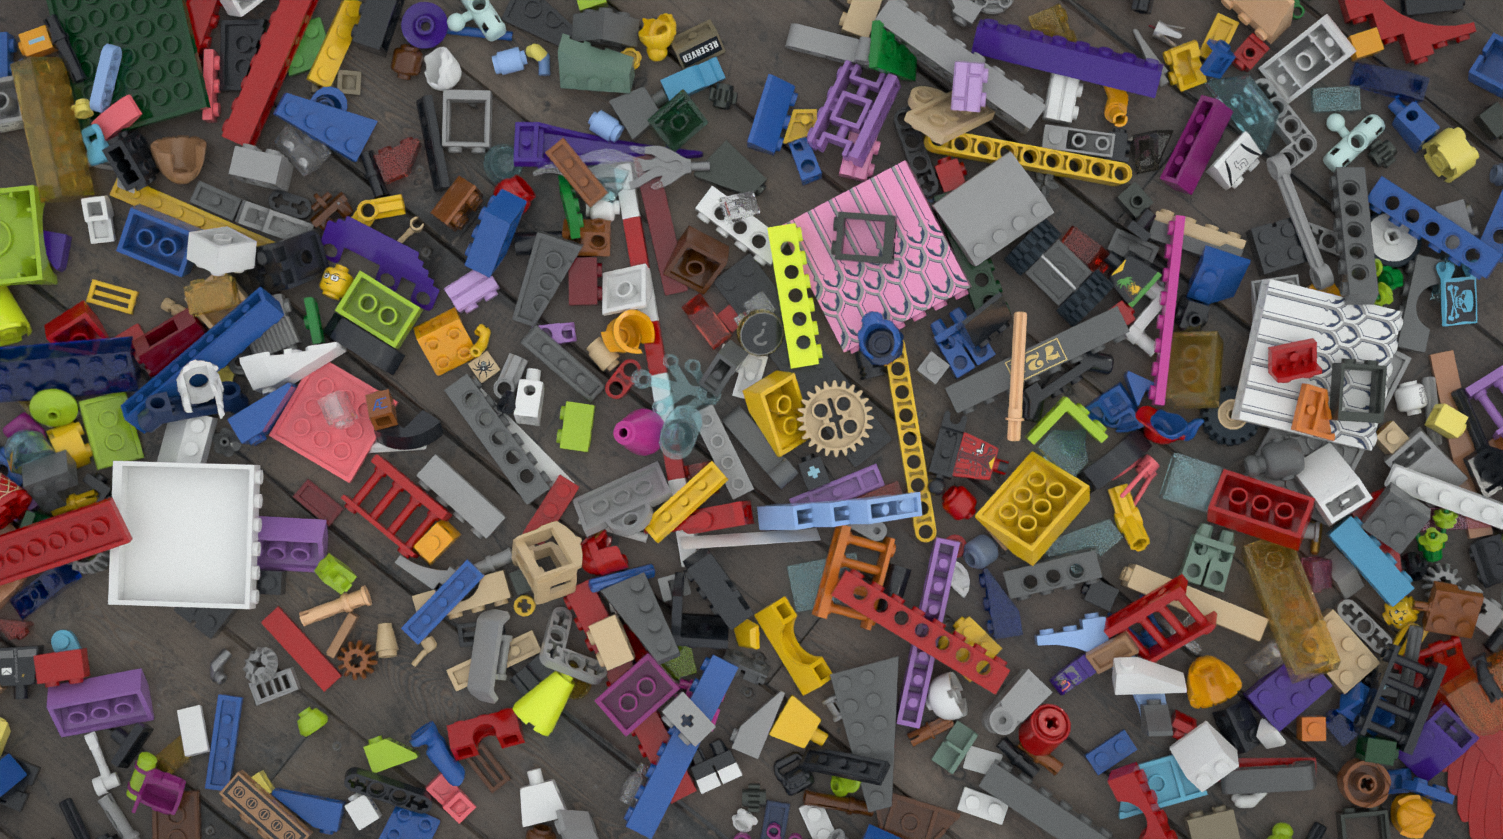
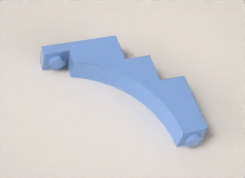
M920 492L822 502L771 504L757 507L759 530H799L811 527L873 524L922 516Z

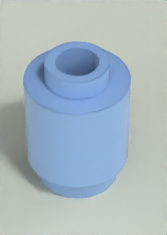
M519 47L497 52V55L492 56L496 74L502 73V75L525 70L524 65L528 64L525 51H520Z
M600 110L598 113L594 112L588 121V124H590L589 130L608 142L611 140L615 143L624 130L621 121L603 110Z

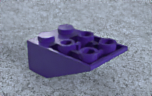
M1440 701L1429 712L1413 754L1410 755L1399 750L1398 758L1418 778L1429 781L1463 755L1479 737L1444 702Z

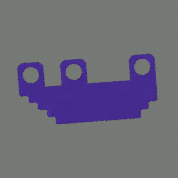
M349 216L346 217L345 221L338 219L336 223L331 220L327 222L321 239L323 247L325 244H332L337 249L335 257L326 255L327 260L338 263L345 247L380 265L375 280L383 284L381 282L382 274L388 273L392 275L395 283L388 288L394 292L397 291L402 277L415 283L411 302L424 310H432L440 290L433 286L434 280L428 277L429 271L422 267L424 262L418 259L419 252ZM417 293H427L430 297V303L427 305L420 304L416 298Z

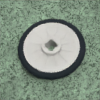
M1382 211L1381 214L1375 212L1370 216L1375 258L1379 259L1383 266L1401 267L1408 264L1410 260H1414L1415 255L1421 249L1422 238L1419 241L1408 234L1410 229L1403 224L1399 228L1388 220L1390 216ZM1407 214L1408 221L1415 223V220ZM1390 235L1393 236V238H1394L1393 241H1390V238H1389Z

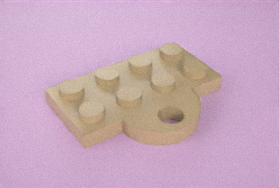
M919 86L911 90L908 105L912 110L906 113L904 121L909 123L915 130L921 131L930 137L933 142L942 145L992 120L996 111L988 106L981 107L980 112L951 110L952 91L944 93L932 87Z

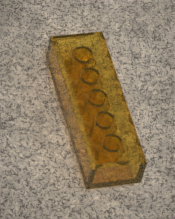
M30 56L10 64L41 203L75 202L95 195L78 118L75 117L74 110H71L72 105L75 104L67 69L60 57Z
M1266 540L1243 545L1242 559L1265 617L1269 619V627L1292 684L1338 670L1341 663L1340 657L1297 551Z

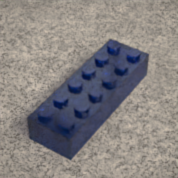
M133 336L0 347V403L28 401L36 393L45 389H59L73 397L138 391L141 373L139 363L133 355L135 351L132 343L134 340Z

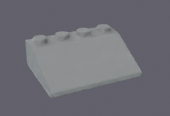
M1011 151L932 204L969 263L974 266L979 265L1054 213L1042 192Z

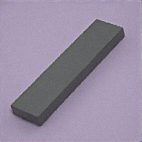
M537 324L520 340L521 344L590 403L606 386L602 380Z

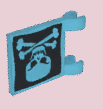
M1437 263L1436 270L1441 279L1442 326L1477 323L1476 277L1468 273L1470 268L1462 263V269L1466 277L1451 278L1455 269L1454 263Z

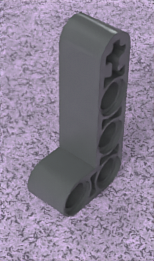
M740 405L735 407L721 420L780 489L785 487L799 474L784 456L777 457L760 428Z
M1313 760L1296 761L1289 765L1238 767L1220 780L1221 792L1227 795L1313 790L1317 786L1315 761Z

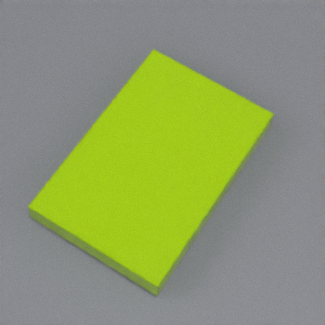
M125 390L78 402L97 471L113 467V461H136L144 458L136 427L124 419L120 406L128 400Z

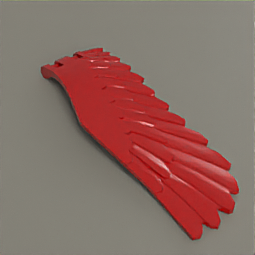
M1450 636V639L1447 641L1439 640L1428 644V648L1420 650L1418 663L1427 666L1430 662L1425 663L1424 659L1432 657L1434 662L1448 666L1430 711L1440 701L1444 702L1479 739L1463 755L1443 769L1442 772H1447L1448 791L1452 795L1457 796L1456 811L1462 822L1468 821L1471 839H1503V708H1499L1496 701L1490 703L1481 685L1476 683L1478 679L1464 656L1459 636ZM1454 648L1455 653L1447 655V650ZM1394 663L1393 668L1399 670L1398 674H1401L1403 666ZM1416 672L1414 687L1418 688L1423 681V675ZM1412 696V699H1411V708H1412L1413 703H1414V701H1415L1413 696Z

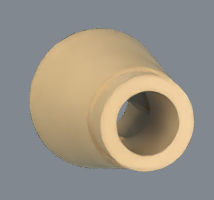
M392 623L378 624L375 650L378 653V658L396 657L399 648Z

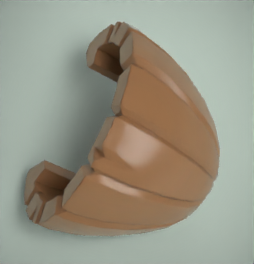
M178 135L177 137L157 139L151 144L152 156L157 167L171 182L188 184L200 173L207 150L205 140L196 136L189 138L187 135Z

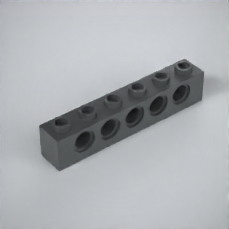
M1336 167L1333 176L1329 178V189L1333 190L1334 197L1331 200V209L1335 211L1336 215L1333 229L1338 234L1335 249L1336 253H1340V260L1338 261V274L1342 275L1340 295L1344 296L1345 305H1374L1379 292L1365 167ZM1351 255H1356L1359 259H1355ZM1353 276H1358L1361 280H1357Z
M466 374L444 391L524 502L529 505L551 489L549 483L552 481L544 470L540 473L535 465L538 461L530 451L526 453L521 447L524 442L517 433L512 434L508 429V426L511 424L504 414L498 415L495 411L496 403L489 394L485 396L480 388L483 385L475 375L471 377L469 374ZM475 393L479 399L478 403L470 407L466 399L469 394ZM485 412H489L492 415V422L487 426L482 425L480 422V417ZM499 431L504 432L506 435V441L501 445L496 444L494 441V435ZM513 450L520 454V459L516 464H511L508 461V454ZM526 469L531 470L534 474V478L530 483H525L521 478L522 472Z

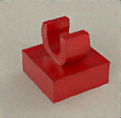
M1175 709L1171 716V725L1174 727L1172 737L1179 740L1185 733L1188 734L1197 727V719Z

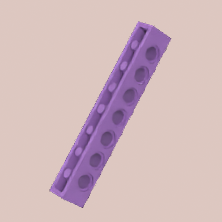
M936 536L933 541L919 609L926 613L924 617L928 620L933 621L935 618L943 623L960 542ZM924 623L918 624L915 628V633L918 636H923L928 631V627ZM939 637L936 639L935 642L936 647L938 646ZM913 644L910 647L899 697L896 724L920 729L935 658Z

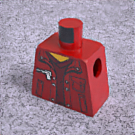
M964 432L952 476L990 480L992 472L1005 475L1009 461L996 458L999 448Z

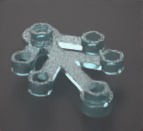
M673 354L664 356L663 365L669 368L677 382L652 377L648 371L642 369L636 370L631 377L633 385L640 389L653 386L675 391L666 398L653 403L652 409L659 415L665 414L668 407L688 394L697 397L686 405L676 407L675 416L682 420L687 419L690 416V412L702 404L707 406L715 405L721 398V393L718 397L713 395L712 398H707V390L698 384L703 374L700 370V362L695 359H689L685 363V369L687 372L692 373L699 387L689 384L678 366V358ZM669 357L674 359V363L671 366L667 364ZM695 362L696 369L691 371L689 365ZM642 375H645L647 379L644 384H641L639 381ZM659 403L664 405V409L661 412L657 411ZM681 408L686 410V414L683 417L679 415Z

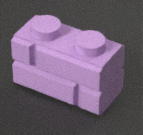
M955 61L951 110L980 112L981 107L986 106L987 93L982 91L983 83H988L989 69L985 68V63Z
M472 270L445 287L444 290L459 313L465 311L466 314H469L478 308L477 303L485 299L487 302L496 297L500 286L493 276L489 278Z

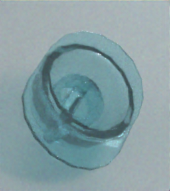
M682 405L669 413L660 429L659 446L666 457L679 460L691 453L702 425L701 414L696 408L691 405Z

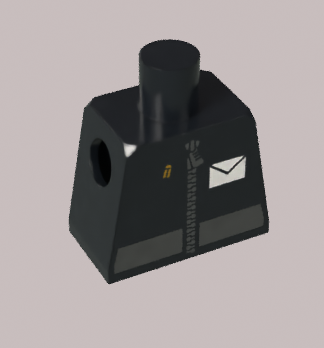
M44 645L0 647V685L13 686L14 699H28V685L37 684L34 656L44 654Z

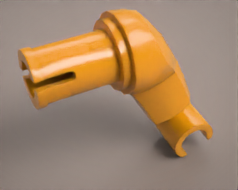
M1103 86L1108 98L1104 108L1106 119L1117 127L1125 126L1128 121L1126 116L1128 105L1127 92Z

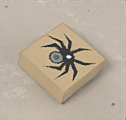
M488 351L468 364L481 383H484L501 371Z

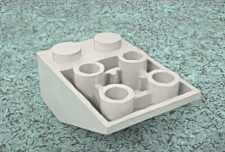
M1330 442L1305 457L1304 470L1300 474L1295 475L1307 495L1315 498L1314 506L1328 527L1373 499L1359 477Z

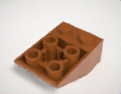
M458 176L430 213L456 232L457 229L462 230L469 221L467 216L471 211L476 212L483 203L481 198L484 195L475 185Z

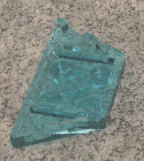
M1251 76L1212 78L1206 82L1205 86L1213 96L1233 111L1231 118L1243 133L1246 131L1251 136L1261 153L1266 151L1279 112Z

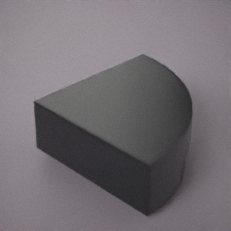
M506 390L496 405L499 412L509 415L515 410L514 392Z

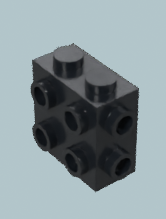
M127 129L107 141L109 146L104 148L102 152L126 191L133 188L139 191L157 179L155 175L160 170L148 148L146 138L139 133L138 129L131 133Z

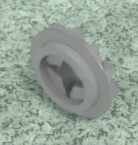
M257 647L255 651H249L250 656L248 659H244L246 665L243 670L246 673L245 678L252 683L263 684L268 682L276 673L278 658L270 648ZM262 662L265 667H256L255 664Z

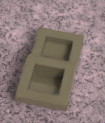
M339 69L331 87L338 88L344 95L359 96L361 72ZM311 82L310 93H315L322 87Z

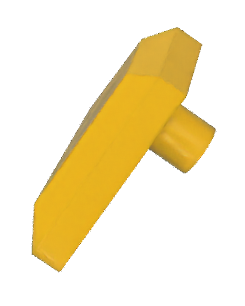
M793 109L784 137V144L805 136L807 137L810 128L814 127L817 121V109Z
M746 619L734 628L738 646L756 650L760 648L759 625Z

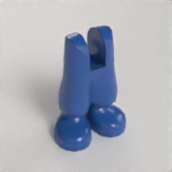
M430 721L424 724L410 736L412 738L409 741L413 747L427 745V757L438 768L448 783L452 786L461 785L465 778L463 766L455 760L445 738L440 735L434 722Z

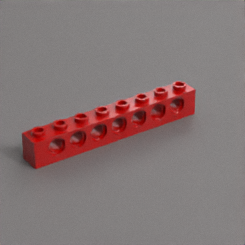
M852 568L849 572L845 569L831 592L832 596L996 695L1010 672V669L1006 667L1008 662L996 655L992 659L985 654L987 650L977 643H974L973 646L965 642L967 637L954 630L953 634L945 630L946 625L935 618L933 621L928 620L924 617L926 613L916 606L910 609L904 605L906 600L894 593L890 597L883 592L885 588L875 581L869 584L862 580L864 575ZM858 586H863L867 590L866 596L862 599L855 598L853 594L854 589ZM882 598L887 601L885 610H875L874 603L877 599ZM899 611L907 613V620L902 624L896 623L894 619L895 614ZM921 623L926 624L928 627L927 633L923 636L916 635V626ZM939 636H946L948 638V644L945 648L936 647L935 642ZM961 648L967 649L969 653L967 659L959 661L956 658V652ZM980 661H987L989 664V668L985 673L977 672L976 666Z

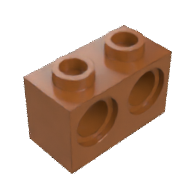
M601 218L593 220L583 219L584 227L580 228L581 238L571 239L567 221L564 219L562 238L584 245L578 256H610L611 220Z

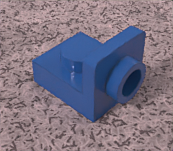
M1209 39L1207 45L1212 49V52L1200 68V71L1206 76L1220 79L1236 56L1230 50L1231 46L1221 39L1218 41Z

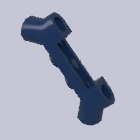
M232 381L222 382L224 388L222 400L224 412L235 415L249 406L247 396L241 393L240 386ZM167 392L149 396L145 401L146 408L138 413L137 417L140 427L146 432L153 433L164 423L218 414V408L214 396L208 402L191 404L193 412L186 413L182 405L181 396L168 398Z

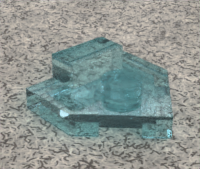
M1053 430L1036 448L1044 455L1043 458L1074 477L1088 463L1085 444L1086 430Z

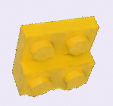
M961 616L953 624L955 631L967 637L966 643L971 646L974 643L982 646L987 650L985 654L992 659L1003 649L970 616L966 618ZM941 636L938 648H945L948 644V638ZM965 648L959 649L956 652L957 660L963 661L967 659L968 650ZM980 661L976 666L977 672L980 673L988 662Z

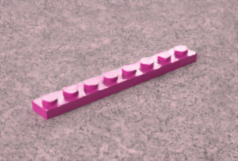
M1180 215L1174 216L1167 226L1170 244L1165 246L1164 258H1168L1167 268H1163L1162 282H1165V289L1160 292L1159 305H1163L1162 315H1158L1156 328L1160 329L1159 338H1156L1154 342V352H1157V360L1152 363L1151 376H1155L1154 385H1150L1149 399L1152 400V405L1157 406L1165 405L1186 216Z

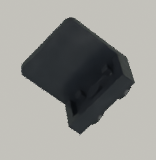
M1484 444L1463 458L1478 494L1490 497L1503 488V450Z

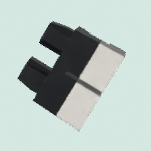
M721 738L709 743L714 755L705 758L700 747L691 760V769L701 794L720 786L721 781L725 784L743 775L731 749H727ZM713 765H715L716 770H717V772H718V774H719V776H720V778H721V781H720V779H719V777H718V775H717V773H716V771H715Z

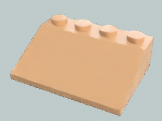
M1221 0L1227 9H1233L1238 14L1237 16L1246 26L1249 24L1255 29L1254 32L1260 40H1266L1270 44L1291 26L1294 0Z

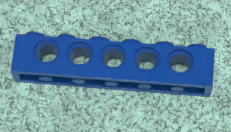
M1381 176L1368 195L1370 209L1378 214H1381L1382 211L1390 216L1388 220L1399 228L1402 224L1410 229L1408 234L1419 241L1422 237L1430 242L1428 247L1439 254L1443 250L1450 255L1448 260L1459 267L1463 263L1470 268L1468 273L1479 280L1482 276L1488 279L1503 258L1502 253L1383 176ZM1391 197H1397L1400 202L1395 210H1390L1387 206V202ZM1411 210L1419 212V219L1415 223H1410L1407 219V214ZM1431 223H1437L1440 228L1439 233L1435 236H1430L1427 233V227ZM1451 236H1457L1460 240V244L1456 249H1450L1447 246V240ZM1471 249H1477L1480 253V258L1476 262H1470L1467 259V253Z

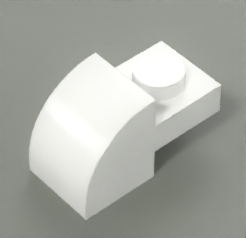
M103 195L82 198L85 222L88 224L91 244L115 241L116 235L112 218L114 212L109 197Z

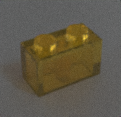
M227 273L224 276H213V280L204 281V279L190 281L189 286L184 287L189 313L193 316L237 307L241 303L236 278L227 276Z

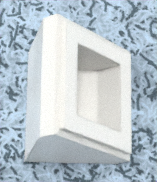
M1262 718L1256 737L1265 748L1269 749L1285 745L1286 740L1277 729L1266 719Z

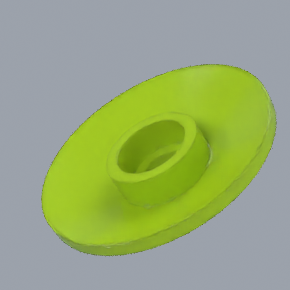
M59 389L42 390L36 393L30 401L29 409L31 415L39 423L46 426L58 427L67 425L78 414V404L75 398Z

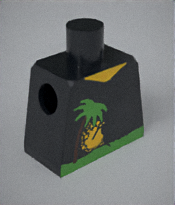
M1111 250L1103 259L1112 268L1108 273L1107 279L1114 284V288L1130 307H1133L1162 276V269L1131 250L1122 258Z

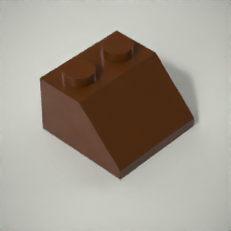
M688 226L677 241L663 274L705 295L727 264L730 246Z

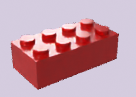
M1223 469L1208 507L1207 521L1299 551L1314 512L1315 498Z

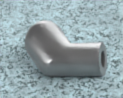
M225 648L210 663V678L212 682H216L218 685L226 682L227 675L223 673V666L232 657V654Z

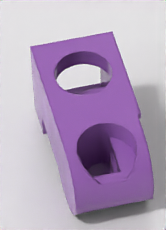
M574 322L539 325L541 329L559 344L577 341Z

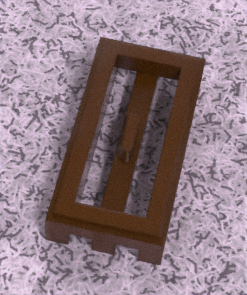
M482 741L478 744V751L481 749L504 779L501 780L480 753L476 757L497 783L495 786L492 785L471 757L465 760L493 794L507 783L511 777Z

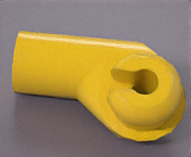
M479 324L474 331L475 335L480 337L470 349V353L474 357H479L488 346L491 331L489 327L486 328L483 324Z

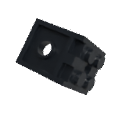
M318 228L278 242L256 246L254 268L247 269L253 291H256L260 286L268 293L287 290L322 277L325 269L329 267V263ZM302 252H304L307 256L306 263L302 261Z
M675 572L671 634L676 645L689 648L728 649L729 627L721 616L683 613L684 572Z

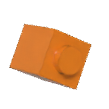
M1298 715L1296 717L1297 739L1301 741H1326V717L1321 715Z

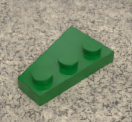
M880 20L872 21L870 53L868 56L869 68L885 74L895 75L897 78L907 82L916 81L917 58L904 44H899L895 40V35L883 28L884 24Z

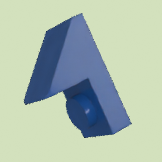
M1126 371L1123 377L1135 406L1138 407L1145 391L1148 392L1147 397H1149L1150 385H1154V382ZM1166 388L1165 399H1168L1171 390Z

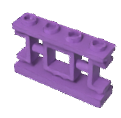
M846 60L844 65L838 69L837 80L834 86H831L828 90L827 100L824 107H821L817 113V121L814 127H811L807 134V142L812 150L817 151L818 149L823 153L828 142L843 147L842 156L844 160L848 162L850 160L855 166L862 168L901 88V84L897 76L889 73L887 76L884 73H880L877 82L861 78L862 69L860 65H853L851 61ZM850 81L851 84L859 86L856 95L846 91ZM868 90L879 93L874 103L872 100L865 98ZM848 102L864 107L857 123L840 118ZM830 122L832 125L840 127L836 136L826 132ZM848 131L859 134L855 144L845 139Z

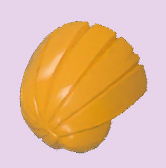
M1214 656L1198 657L1189 667L1187 695L1189 703L1193 708H1210L1213 704L1216 706L1218 703H1224L1227 701V698L1231 699L1242 687L1239 676L1226 663Z

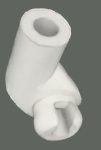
M1267 793L1233 794L1231 800L1238 808H1253Z

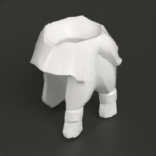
M193 360L181 369L176 381L186 413L193 412L191 404L208 402L215 396L220 419L223 418L225 415L222 401L224 388L219 377L220 375L217 373L218 366L203 360ZM195 374H203L208 378V382L202 387L192 386L189 380Z

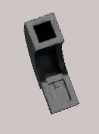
M336 312L323 330V333L391 375L395 374L405 358L404 354Z
M1137 428L1122 438L1114 447L1092 464L1074 475V477L1089 485L1091 494L1136 462L1152 445L1141 430Z

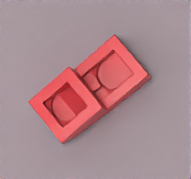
M126 95L101 113L91 124H98L107 142L114 138L123 128L130 127L142 113L132 96Z
M441 772L425 786V789L459 824L476 808V805L458 786L450 785Z

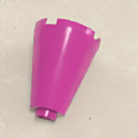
M637 409L630 412L616 424L613 434L615 440L630 452L646 456L655 453L662 447L664 436L666 435V427L663 419L656 412L649 409Z

